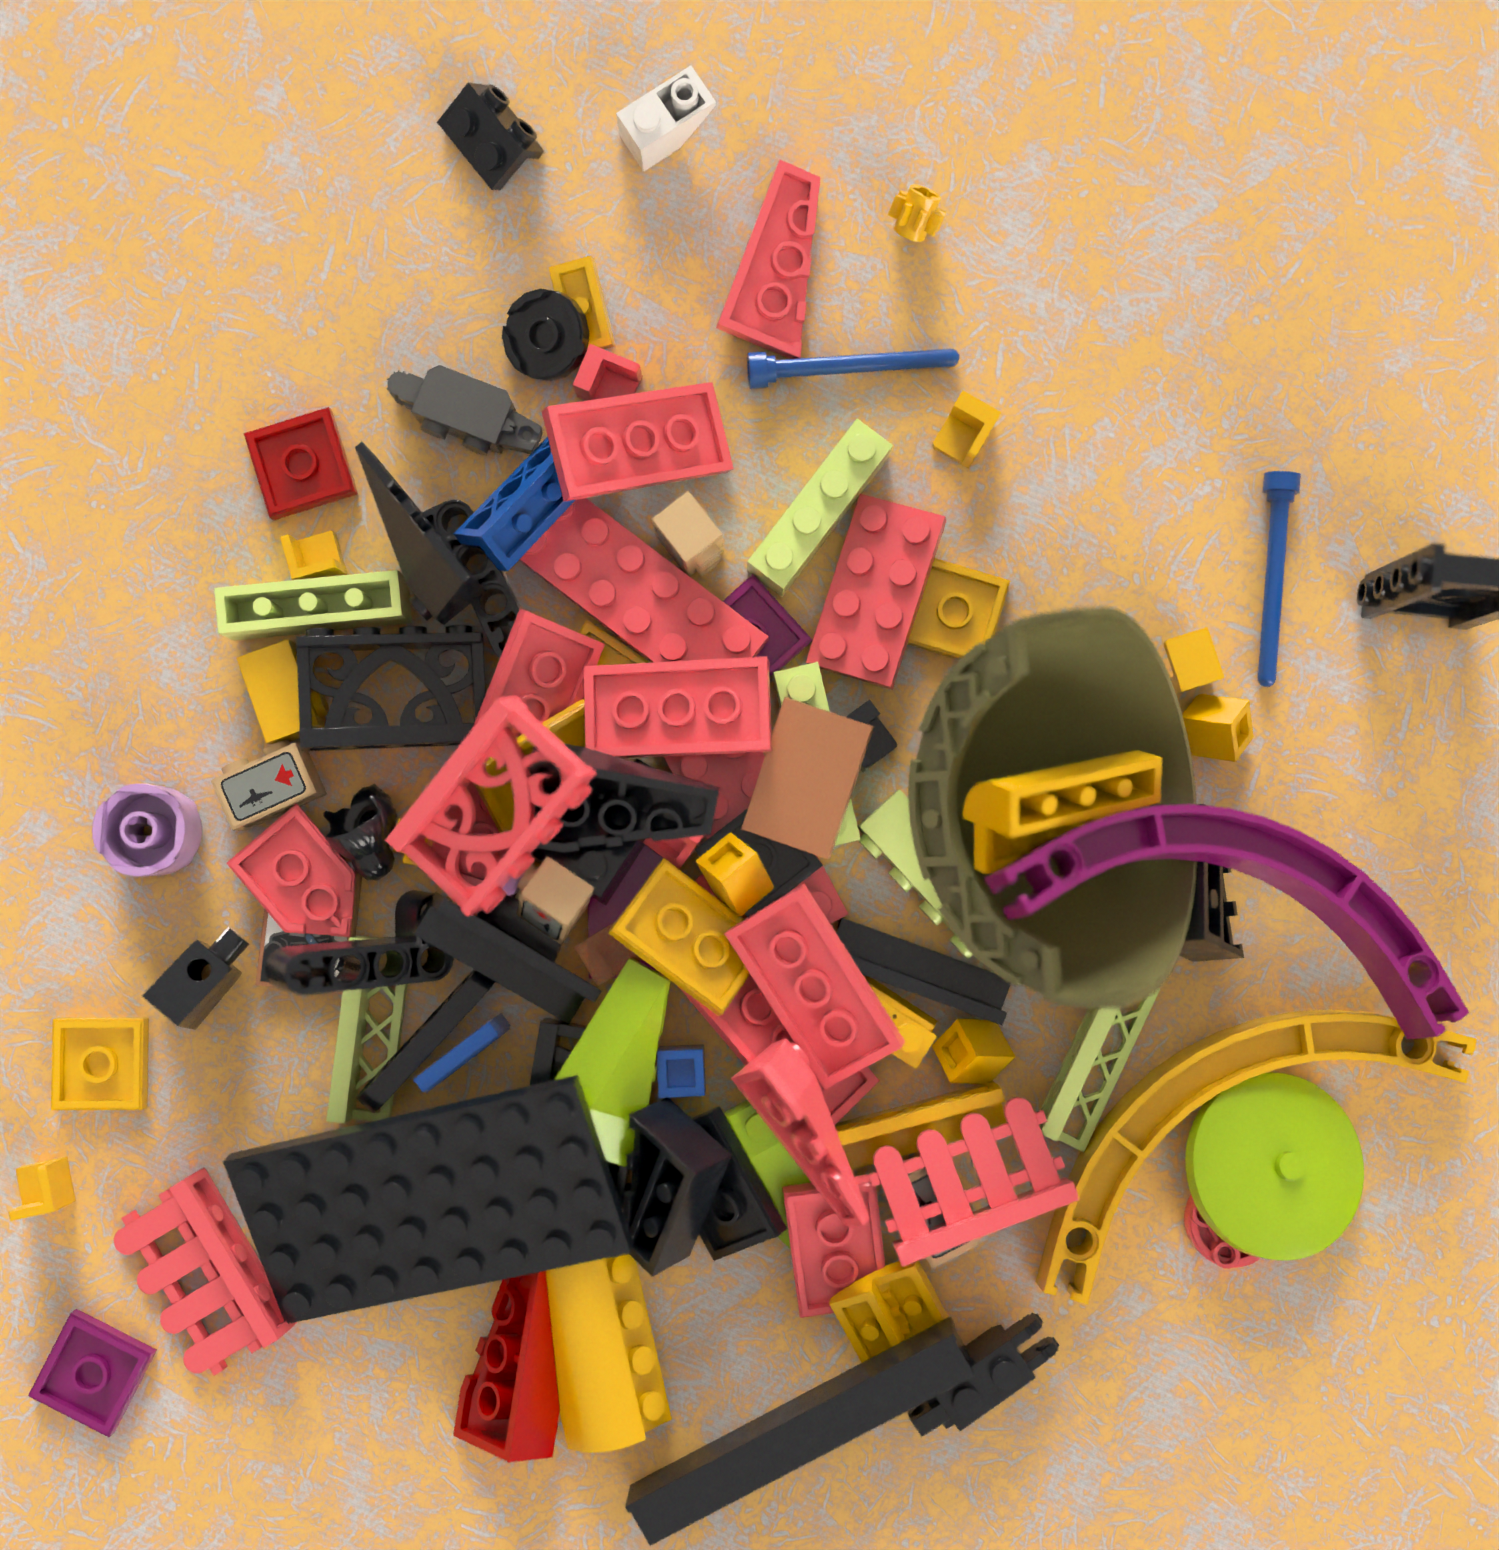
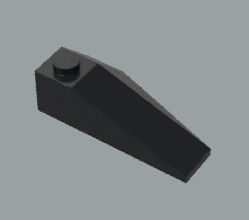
M564 744L583 763L593 768L597 774L588 784L592 790L587 798L575 809L572 810L569 807L559 819L563 823L559 832L546 844L543 845L540 842L536 848L564 853L579 851L580 847L601 844H607V847L620 846L625 841L650 838L654 841L710 835L719 787L589 748ZM534 746L532 753L539 751V749ZM538 761L529 767L531 776L538 773L552 775L551 777H546L542 782V788L545 793L553 794L559 789L561 773L554 763ZM535 805V817L543 807Z

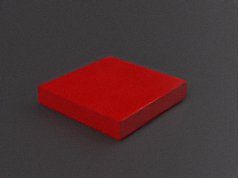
M329 407L243 433L269 518L273 521L358 494L333 411Z

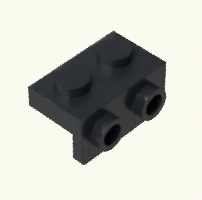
M468 82L437 123L491 190H501L527 158L539 159L544 150L535 140L537 134L534 129L524 120L517 118L509 108L510 101L503 91L492 84L484 85Z

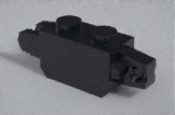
M1031 1313L1023 1317V1319L1017 1321L1006 1330H1004L1002 1325L993 1326L965 1346L971 1356L972 1361L969 1364L975 1376L908 1411L910 1421L922 1437L942 1424L946 1429L955 1425L959 1431H962L1036 1378L1033 1371L1044 1364L1049 1358H1052L1053 1355H1056L1055 1353L1058 1352V1347L1060 1346L1054 1337L1048 1336L1020 1353L1017 1347L1042 1328L1043 1321L1038 1313Z

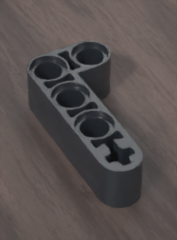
M449 500L422 512L465 565L474 555L482 554L487 556L480 546L461 544L454 534L448 532V523L452 517L461 514L469 518L474 513L468 504L460 500ZM487 556L486 568L481 573L474 575L486 591L471 604L493 651L500 658L508 639L506 632L501 627L509 625L512 629L514 620L521 607L504 571L498 570ZM495 594L506 596V607L501 613L496 615L486 613L485 604L489 597Z
M411 890L404 893L396 903L395 937L282 947L270 954L266 961L265 973L270 984L278 989L297 995H312L437 981L443 979L450 972L454 957L411 932L420 918L421 909L425 904L428 905L434 893ZM427 949L428 958L426 963L422 966L421 956L423 952ZM386 953V965L379 971V960ZM343 956L344 968L336 976L335 965L338 959ZM300 964L309 966L311 972H292V970L299 969Z

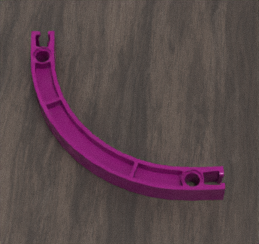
M1194 804L1152 806L1120 812L1066 831L1029 850L985 877L990 889L996 894L1004 889L1003 886L1016 881V874L1024 872L1026 880L1032 886L1033 891L1028 896L1025 894L1015 899L1017 902L1002 908L1008 920L1031 914L1075 885L1105 869L1120 864L1141 860L1179 859L1206 862L1231 868L1260 879L1289 895L1314 913L1338 935L1360 961L1378 988L1407 1039L1438 1037L1446 1029L1442 1023L1437 1022L1450 1021L1454 1023L1469 1014L1448 975L1419 930L1387 893L1362 870L1330 847L1299 830L1263 816L1231 808ZM1050 857L1058 865V876H1055L1050 870Z

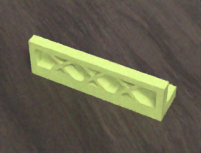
M359 935V936L349 937V941H353V940H363V939H374V938H378V937H369V936H360V935ZM408 984L396 985L395 992L390 986L376 987L372 990L367 988L343 991L326 1122L345 1124L351 1119L376 1121L391 1117L394 1094L381 1107L380 1111L378 1110L374 1114L368 1109L356 1108V1097L358 1089L372 1079L400 1049ZM383 989L394 1005L392 1015L379 1024L368 1008L370 998ZM368 1022L373 1030L365 1036L366 1024ZM391 1023L389 1037L383 1030V1028H385L388 1024ZM377 1034L387 1046L388 1053L387 1060L373 1069L363 1056L364 1043ZM362 1067L368 1075L360 1080Z
M1160 988L1149 997L1141 1000L1138 1009L1125 1014H1121L1120 1008H1088L1041 1107L1047 1119V1122L1039 1124L1044 1136L1056 1142L1059 1140L1079 1151H1085ZM1132 1019V1022L1127 1030L1124 1021ZM1118 1024L1123 1038L1119 1049L1102 1055L1100 1049L1111 1026ZM1114 1059L1108 1071L1105 1062ZM1099 1065L1104 1079L1100 1090L1083 1096L1081 1089L1092 1066ZM1095 1100L1090 1111H1088L1086 1103ZM1080 1106L1085 1122L1078 1137L1075 1138L1062 1130L1073 1107Z

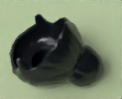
M376 784L359 790L351 800L350 809L342 808L334 813L330 811L323 813L324 818L330 824V832L326 836V840L334 851L352 860L353 868L358 874L362 875L366 880H379L392 870L395 857L393 851L389 848L390 844L385 839L396 827L397 814L391 797L378 788Z

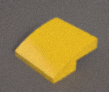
M900 1261L884 1266V1268L864 1276L830 1298L829 1303L861 1363L948 1318L919 1261L903 1267Z

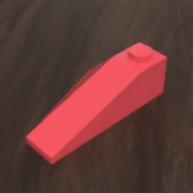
M787 1038L770 1044L734 1075L731 1080L846 1227L864 1225L870 1219L816 1076L808 1067L809 1059L798 1045L790 1043Z

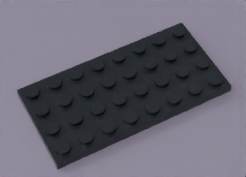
M578 1075L230 1153L223 1161L284 1321L288 1324L629 1254L634 1244Z

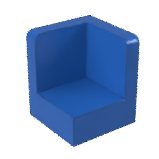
M704 1044L658 1047V1098L705 1096Z

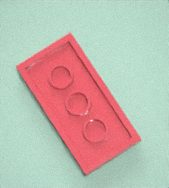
M713 382L547 406L541 411L563 501L719 475L734 469Z
M864 494L859 495L806 659L807 664L818 662L820 669L893 690L945 528V516Z
M767 656L584 666L585 748L619 758L772 751L769 659Z
M805 884L726 931L725 936L794 1043L807 1055L810 1068L825 1090L903 1047L905 1043L904 1038Z

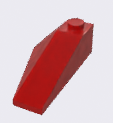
M546 1271L502 1280L491 1308L494 1321L487 1337H480L475 1350L480 1355L473 1374L465 1376L460 1388L453 1436L508 1463L553 1458L558 1430L560 1406Z

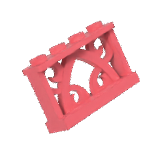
M516 695L497 698L385 839L398 853L403 851L461 907L460 910L467 917L482 910L489 913L503 900L506 892L502 888L511 877L517 879L531 866L535 859L531 853L540 842L543 845L546 844L559 832L563 826L559 819L569 807L573 810L587 798L592 790L588 784L597 774L593 768L583 763L528 711L529 707ZM515 727L539 751L525 757L516 737L512 733L513 728ZM492 757L497 761L496 770L503 768L505 765L508 770L499 776L493 777L488 774L485 765L489 758ZM538 761L554 763L561 773L559 789L553 794L545 793L542 788V782L546 777H551L552 775L538 773L531 776L529 769L531 765ZM511 781L515 805L513 830L496 834L471 833L475 823V805L466 787L470 782L484 787H496ZM453 804L461 807L463 811L460 830L455 829L460 822V818L453 820L448 814V810ZM535 805L543 807L535 817ZM426 838L451 848L446 861L424 841ZM510 848L502 859L499 860L495 851ZM462 850L469 851L466 857V867L470 874L474 873L476 862L483 863L487 868L486 877L481 884L471 885L460 875L459 858Z

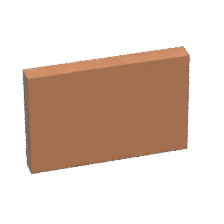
M784 697L772 733V751L766 752L741 829L825 859H830L874 726Z

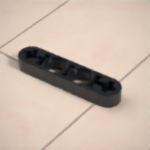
M473 969L366 1084L356 1099L371 1113L374 1114L483 998L495 981Z

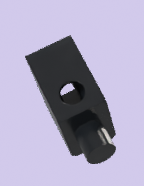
M230 927L211 946L196 940L154 982L142 997L178 1027L196 1030L241 976L242 972L232 963L248 947L249 943ZM210 964L211 973L208 978L203 980L202 970L206 965Z

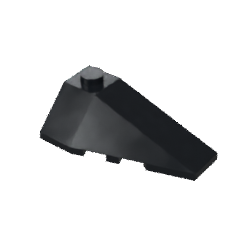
M361 441L355 446L405 582L415 594L409 601L426 621L434 617L438 622L445 625L486 590L376 455Z

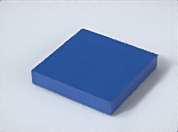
M502 1013L415 1077L413 1079L422 1092L426 1091L427 1093L510 1030L509 1027L511 1025Z

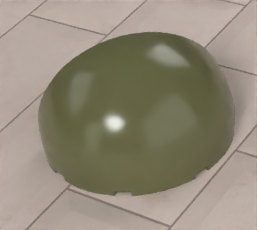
M1090 607L1024 617L1003 626L1002 631L984 643H978L969 650L943 679L928 705L919 727V731L923 733L917 757L911 760L909 771V818L915 852L924 880L930 879L942 904L938 908L965 947L987 968L1014 986L1021 984L1044 995V1000L1063 1006L1125 1008L1155 993L1164 984L1178 960L1192 912L1197 861L1158 859L1120 864L1105 869L1075 885L1031 914L1008 920L1002 908L1017 902L1015 899L1025 894L1028 896L1032 893L1033 888L1027 882L1022 871L1016 874V881L1003 886L1004 889L996 894L992 892L985 880V877L992 873L985 874L974 869V823L963 819L964 803L969 791L981 782L1139 750L1162 757L1161 803L1136 809L1162 805H1197L1193 764L1184 719L1172 681L1156 647L1140 625L1125 612L1110 607ZM1049 858L1050 870L1055 876H1058V865L1053 858Z

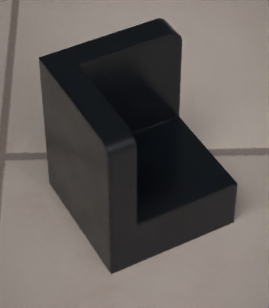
M870 699L846 716L847 718L874 726L860 768L862 772L897 747V742L879 720L878 716L880 713Z

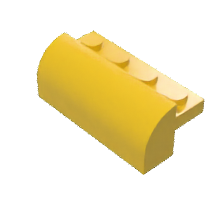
M1132 750L981 782L975 785L969 791L963 808V819L974 823V869L985 874L995 872L1029 850L1066 831L1120 812L1161 803L1162 757L1144 751Z
M629 1254L547 1270L546 1277L560 1406L559 1413L567 1448L584 1453H602L622 1449L646 1440L645 1432L672 1420L636 1261Z

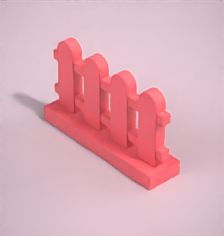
M1013 1097L1004 1105L1003 1113L1007 1123L990 1128L985 1117L977 1113H970L960 1123L962 1140L947 1145L944 1137L938 1131L928 1129L921 1132L917 1138L919 1156L903 1161L898 1150L892 1146L886 1145L876 1150L873 1156L876 1172L868 1174L872 1187L879 1184L883 1187L893 1214V1218L885 1220L888 1231L892 1233L898 1230L901 1239L893 1241V1245L902 1267L1080 1200L1073 1181L1067 1177L1059 1178L1057 1170L1065 1168V1165L1060 1155L1053 1158L1050 1155L1039 1124L1047 1122L1043 1110L1034 1112L1029 1101L1021 1097ZM1012 1135L1024 1168L1008 1174L995 1141ZM968 1151L981 1185L964 1191L952 1157ZM925 1168L937 1201L920 1207L908 1174ZM1029 1181L1032 1189L1016 1195L1013 1187ZM986 1197L989 1206L972 1212L969 1203ZM940 1214L943 1215L945 1222L930 1228L927 1227L926 1219Z
M205 1167L159 1194L158 1196L162 1204L140 1217L135 1209L121 1218L125 1227L116 1232L114 1246L118 1252L124 1255H131L138 1250L141 1251L148 1266L138 1273L137 1285L146 1294H155L162 1289L165 1292L171 1305L161 1313L160 1323L162 1328L171 1334H177L184 1329L188 1331L195 1344L185 1351L183 1362L190 1372L202 1373L210 1369L213 1376L228 1367L224 1360L225 1358L246 1346L251 1354L261 1347L264 1349L279 1340L297 1324V1322L288 1324L284 1321L262 1263ZM177 1227L186 1243L163 1256L154 1240ZM200 1267L209 1282L186 1295L177 1280ZM224 1307L232 1321L209 1335L201 1319Z

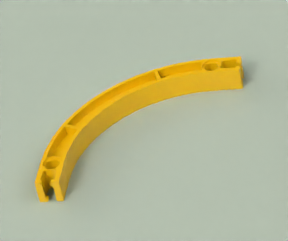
M1328 1009L1287 1012L1253 1019L1220 1030L1182 1049L1150 1071L1118 1101L1097 1126L1085 1151L1080 1152L1068 1176V1179L1073 1181L1080 1200L1055 1209L1035 1282L1043 1293L1056 1296L1058 1287L1055 1285L1061 1264L1064 1259H1069L1077 1263L1073 1283H1068L1067 1291L1070 1294L1069 1298L1079 1303L1089 1304L1103 1246L1113 1216L1128 1185L1145 1159L1162 1139L1192 1111L1219 1093L1249 1078L1278 1068L1313 1061L1345 1059L1382 1062L1467 1083L1468 1070L1454 1067L1455 1062L1444 1060L1442 1066L1436 1065L1433 1062V1057L1439 1040L1448 1041V1045L1463 1048L1462 1053L1473 1055L1477 1039L1446 1030L1438 1037L1414 1039L1412 1050L1404 1054L1401 1049V1041L1405 1034L1394 1017L1369 1012ZM1077 1227L1085 1228L1086 1237L1079 1246L1069 1247L1066 1245V1237L1072 1229Z

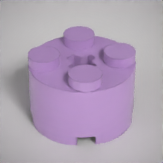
M148 784L126 785L116 790L117 792L107 801H103L97 809L92 824L94 845L98 853L102 854L110 864L109 866L122 874L130 876H161L171 874L188 866L199 848L202 837V823L197 806L193 800L175 789ZM145 826H152L151 835H144Z

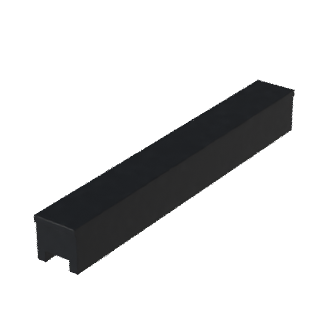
M950 1316L631 1484L625 1508L628 1513L631 1512L648 1544L651 1546L974 1377V1371L969 1364L972 1361L971 1356L955 1330L953 1319Z

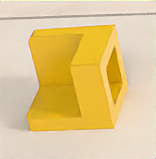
M962 390L948 418L933 441L932 447L969 469L1002 412Z
M327 531L299 540L290 534L280 536L292 580L348 575L338 538L334 531Z
M1208 626L1164 641V648L1174 675L1170 679L1176 694L1225 678Z
M1199 694L1182 714L1192 756L1236 762L1254 738L1249 700Z
M731 832L696 860L715 896L740 917L774 888L758 854Z
M956 1019L932 1045L950 1083H990L1016 1057L999 1025L989 1020Z
M67 1156L24 1165L15 1169L22 1205L8 1212L9 1219L14 1221L55 1212L76 1201Z

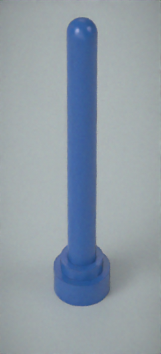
M937 349L775 360V355L766 356L765 351L747 353L748 382L750 389L768 388V383H776L777 378L953 367L959 362L960 356L955 349Z
M1290 471L1266 472L1263 479V493L1267 494L1266 501L1271 503L1258 665V682L1263 687H1270L1276 681L1289 503H1293L1295 495L1300 493L1301 474Z

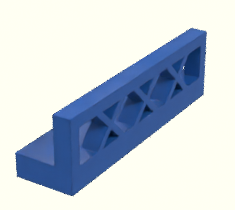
M548 437L453 533L461 544L480 546L498 570L508 572L575 501H563Z

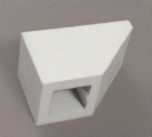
M690 65L617 112L619 135L644 172L680 149L715 108L716 101Z

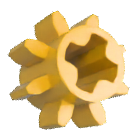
M915 184L910 185L907 193L900 190L898 195L895 194L888 212V216L897 219L893 227L894 231L900 236L916 242L924 241L926 234L935 236L946 215L945 210L937 208L941 200L940 195L927 187Z

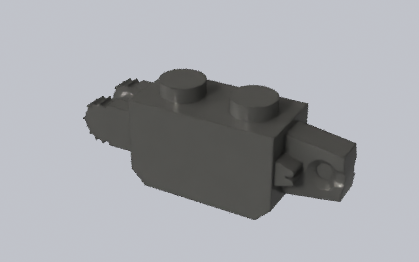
M441 365L429 369L424 379L410 373L406 374L405 371L400 372V370L387 378V390L396 399L397 404L400 403L401 406L404 405L410 409L418 422L422 424L420 429L434 437L446 439L447 434L462 439V445L465 448L482 455H487L489 450L502 454L503 449L531 454L538 447L542 438V426L517 413L508 392L504 389Z

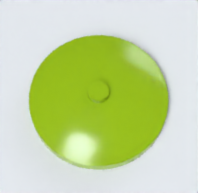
M1271 1072L1249 1078L1204 1103L1198 1111L1189 1131L1185 1153V1168L1191 1196L1207 1225L1216 1235L1233 1248L1245 1254L1264 1259L1298 1260L1312 1256L1330 1246L1341 1236L1352 1221L1361 1200L1364 1183V1162L1360 1142L1350 1119L1341 1106L1327 1092L1314 1083L1285 1073Z

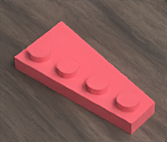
M779 160L716 328L788 359H798L801 357V336L803 322L805 321L807 304L805 300L808 277L810 276L812 259L810 255L812 237L815 232L821 177Z

